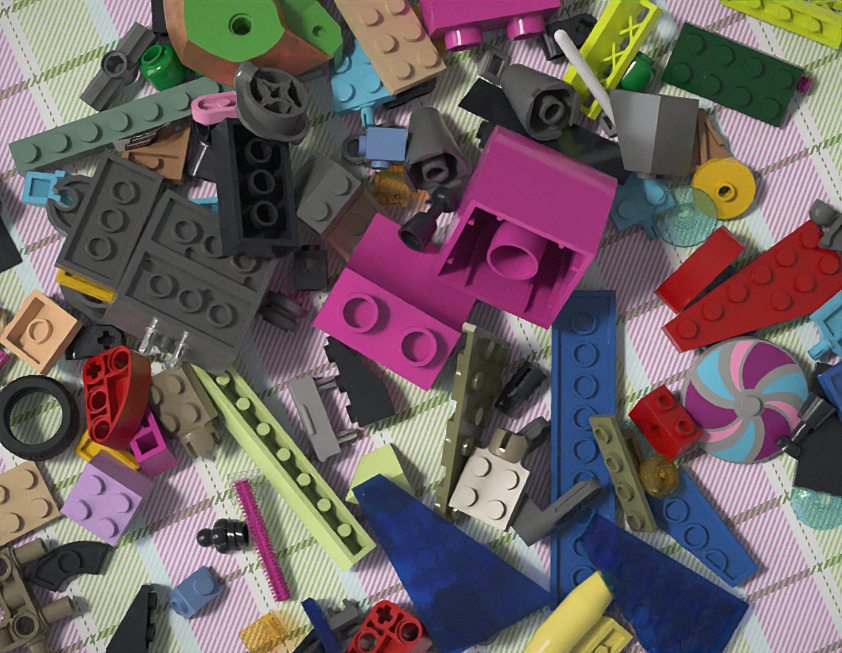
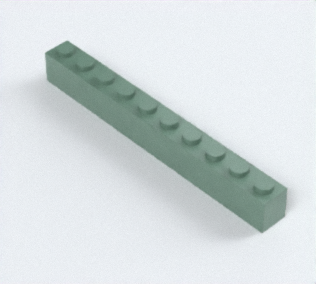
M318 65L295 78L303 84L323 77L321 66ZM204 76L14 141L8 145L18 174L26 178L27 171L43 173L104 152V150L115 148L113 141L138 137L155 131L168 123H171L172 128L192 122L191 104L194 99L208 94L235 91L232 86Z

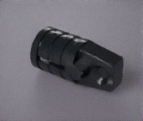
M527 360L518 368L516 374L511 377L512 379L505 385L494 404L501 413L510 419L531 400L537 389L548 378Z

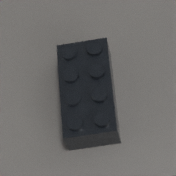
M226 117L211 131L222 255L284 258L299 247L289 142L259 137L248 130L239 118Z

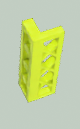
M611 0L579 51L608 95L610 89L616 88L663 12L661 8L648 0ZM645 6L650 11L644 21L638 24L637 17ZM630 36L628 47L626 50L621 51V43ZM571 64L562 80L571 84L579 94L580 111L589 118L596 120L602 107L596 99L590 108L584 105L591 91ZM613 64V71L608 78L604 79L603 72L608 65Z
M804 0L720 1V4L831 48L838 50L842 42V15L830 9L833 8L842 12V0H811L813 3Z

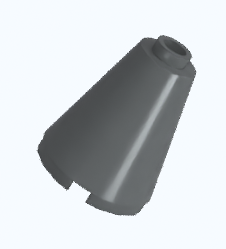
M520 63L510 65L501 75L500 85L525 131L536 140L549 141L558 138L564 134L561 130L567 124L572 126L576 121L580 111V97L574 87L568 82Z
M421 107L415 110L409 118L403 169L405 183L413 192L418 193L419 189L427 191L428 195H432V192L438 186H445L450 190L456 189L462 183L461 178L464 174L467 176L466 159L440 112L433 107Z

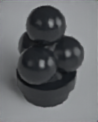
M221 518L214 523L213 530L209 528L201 529L197 533L196 540L202 547L207 548L215 544L217 552L228 554L231 551H240L242 547L249 545V529L245 521L239 522L238 519L228 520Z

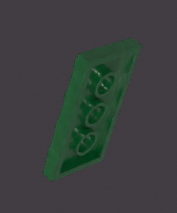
M685 20L660 81L779 127L804 71V67Z

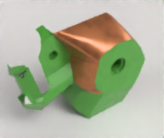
M163 0L166 28L170 42L181 63L209 79L234 87V76L244 61H250L254 65L277 68L296 77L333 57L335 67L343 60L341 27L317 0Z

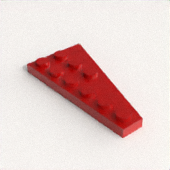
M809 219L666 323L661 329L678 353L681 354L814 313L842 290V260L835 251L817 246L824 235L813 220Z

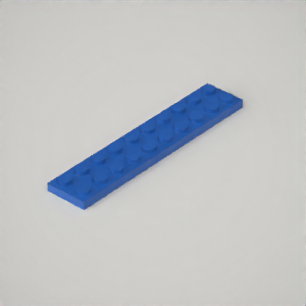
M573 290L551 325L550 505L578 482L593 477L603 486V491L591 504L550 535V611H554L573 589L602 566L615 576V487L605 466L598 442L593 435L589 418L593 415L615 416L616 290ZM615 596L605 611H615Z

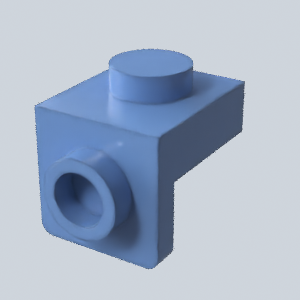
M203 565L169 592L167 597L170 599L172 609L187 620L221 593L223 588L205 565Z

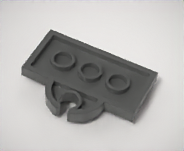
M104 150L93 177L79 174L67 176L58 181L51 191L55 194H68L73 200V205L64 208L59 206L55 199L48 198L46 201V212L49 222L57 232L66 237L54 266L115 292L164 176Z

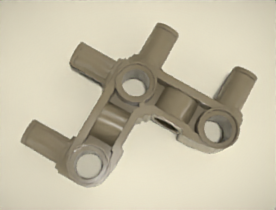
M41 537L16 549L12 546L0 550V558L4 559L8 566L6 573L0 575V604L4 611L3 619L0 621V653H7L21 645L28 647L30 653H51L45 637H47L46 633L51 628V624L76 612L74 604L68 595L42 607L39 605L29 581H26L27 577L23 571L24 566L49 554L47 546ZM24 616H28L34 621L35 628L32 633H27L21 628V619Z

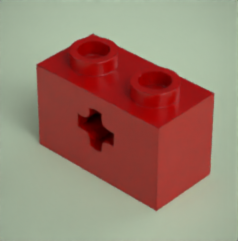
M665 384L642 397L628 414L666 465L690 451L704 435Z

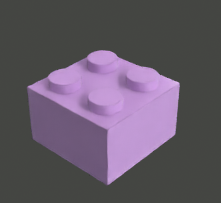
M101 449L87 463L60 512L114 547L128 532L156 483Z

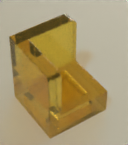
M272 609L239 632V637L250 653H267L290 636Z

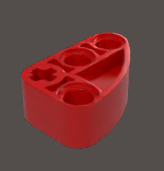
M721 225L654 293L677 315L746 246L724 225Z
M122 345L98 354L85 363L82 376L88 433L93 442L116 451H121L132 440L143 418L150 392L151 363L147 356H143L144 354H140Z
M382 600L372 608L344 653H426L434 640V632L429 624L406 608L389 600ZM390 614L393 616L392 620L388 618ZM418 627V637L412 641L411 633ZM376 638L377 645L370 651V642Z

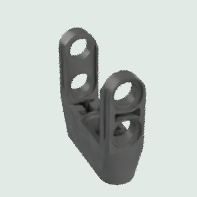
M540 416L516 433L531 441V447L527 456L545 442L548 433L551 431V425L543 416ZM594 477L580 481L543 512L525 492L511 527L524 543L530 547L559 530L591 504L602 493L603 486Z

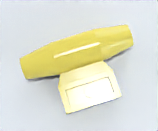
M602 566L569 593L537 629L523 653H620L633 636L609 614L604 615L603 613L622 583Z

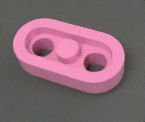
M236 91L197 97L191 104L193 119L198 123L210 126L222 122L226 117L238 118L235 109L237 101Z

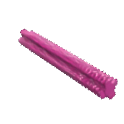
M249 479L236 480L232 482L235 483L232 487H236L234 491L237 490L235 495L239 494L236 498H240L238 502H242L239 506L243 505L240 509H244L242 513H246L243 517L247 516L245 521L248 520L246 525L250 524L247 528H251L249 532L252 531L250 536L254 535L251 540L255 539L253 543L256 542L254 547L258 546L255 550H259L257 554H261L258 558L262 557L259 561H263L261 565H265L262 569L266 568L264 570V573L267 572L265 577L269 576L266 580L270 579L268 581V584L271 583L269 588L273 587L270 591L274 590L272 592V595L275 594L273 599L277 598L274 602L288 600L291 598V594L288 593L287 583L284 582L283 572L279 567L280 564L275 556V549L271 545V538H269L264 520L261 519L263 517L260 515L261 512L256 504L257 501L255 500L256 498L251 489L252 486H250Z

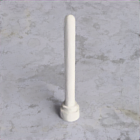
M557 30L554 34L556 42L615 126L608 93L564 30Z

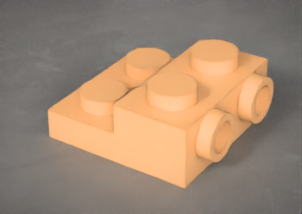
M34 289L30 296L24 300L22 307L13 320L6 325L3 334L0 336V343L40 374L47 376L81 329L83 323L49 296Z

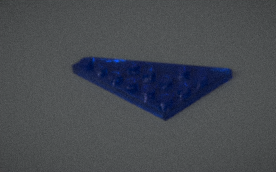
M379 473L352 488L357 501L439 653H461L556 601L553 594Z
M596 512L579 539L584 551L645 653H723L750 604Z

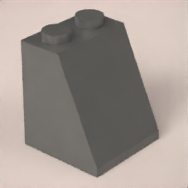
M610 89L609 98L624 169L637 172V178L647 180L675 181L676 175L689 176L699 99Z
M314 151L292 179L296 218L322 239L326 240L365 191L362 182L335 161Z

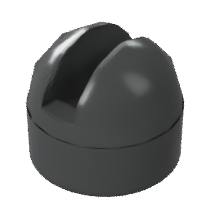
M819 199L814 201L809 210V218L820 226L828 225L837 215L836 210Z

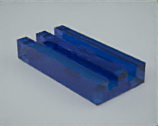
M310 597L301 602L327 653H344L341 644L331 631L326 621L327 618L317 600Z

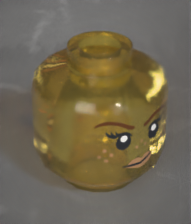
M390 165V170L375 171L373 196L378 197L381 205L407 207L411 202V197L418 198V193L413 192L405 183L403 176L404 166Z

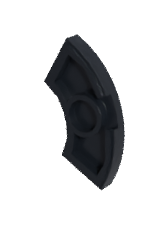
M92 540L75 541L61 545L48 552L49 554L43 556L36 563L26 581L56 593L64 581L73 575L82 573L99 575L111 545Z

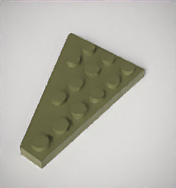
M464 322L462 331L468 333L466 345L458 353L457 369L451 399L457 402L456 409L447 420L446 437L441 458V465L446 467L445 477L437 485L436 501L432 520L448 525H453L454 520H458L462 511L448 504L473 447L482 448L481 436L483 430L489 426L492 419V410L490 408L493 399L498 397L502 388L500 377L503 368L509 365L512 356L511 343L476 325Z

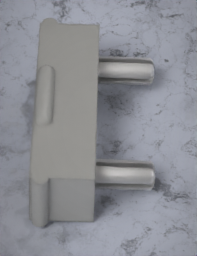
M311 374L297 380L291 378L287 382L291 397L316 461L323 463L327 457L340 453L339 444L356 438L357 432L344 438L336 439L356 430L354 427L334 434L318 392L336 386L337 383L333 381L316 388L318 385L334 380L335 377L333 375L314 382Z

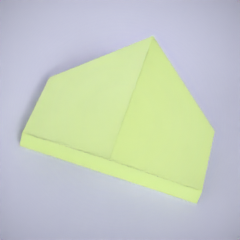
M390 443L361 457L345 501L386 514H391L417 501Z

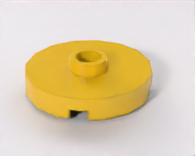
M716 157L708 160L698 168L693 176L691 190L694 203L702 213L711 218L725 220L737 217L747 210L754 200L756 186L754 176L745 163L734 157ZM723 186L729 187V191L724 194L719 193V189Z

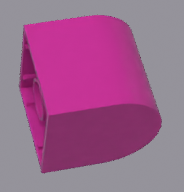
M497 124L489 136L460 197V204L453 214L429 278L548 330L596 256L615 196L617 178Z

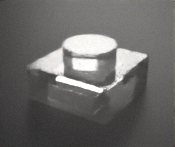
M259 468L227 474L232 505L242 503L238 502L240 498H236L239 494L235 495L237 490L234 491L236 487H232L235 484L232 482L244 478L249 479L250 486H252L251 489L256 498L255 500H264Z

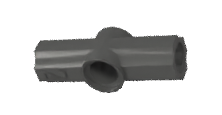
M135 21L115 50L107 52L102 57L101 69L79 98L97 112L107 110L123 87L132 84L136 80L138 75L137 68L142 63L141 58L147 49L154 46L159 38ZM124 63L123 69L120 72L115 73L116 67L119 64Z

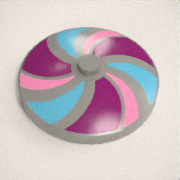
M741 336L729 338L711 346L694 361L682 385L680 404L704 435L697 442L703 450L713 457L726 462L749 464L766 460L782 451L774 442L781 435L789 437L801 421L797 414L809 395V391L801 367L786 350L763 338Z

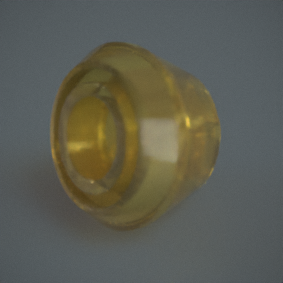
M658 454L641 463L637 471L643 490L658 499L670 496L678 484V469L673 460L667 455Z

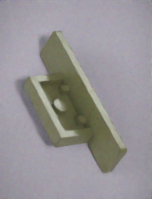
M614 415L591 416L589 422L593 429V435L598 442L605 466L609 471L615 492L626 515L627 523L633 532L653 533L657 530V525L644 493L652 488L654 483L633 428L620 430Z

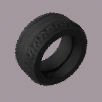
M27 375L13 380L1 390L0 443L9 452L28 461H45L60 455L71 445L79 428L80 415L74 397L60 382L44 375ZM35 392L48 393L57 399L62 408V421L58 431L49 440L40 444L31 445L19 441L13 435L10 428V415L13 407L21 398Z

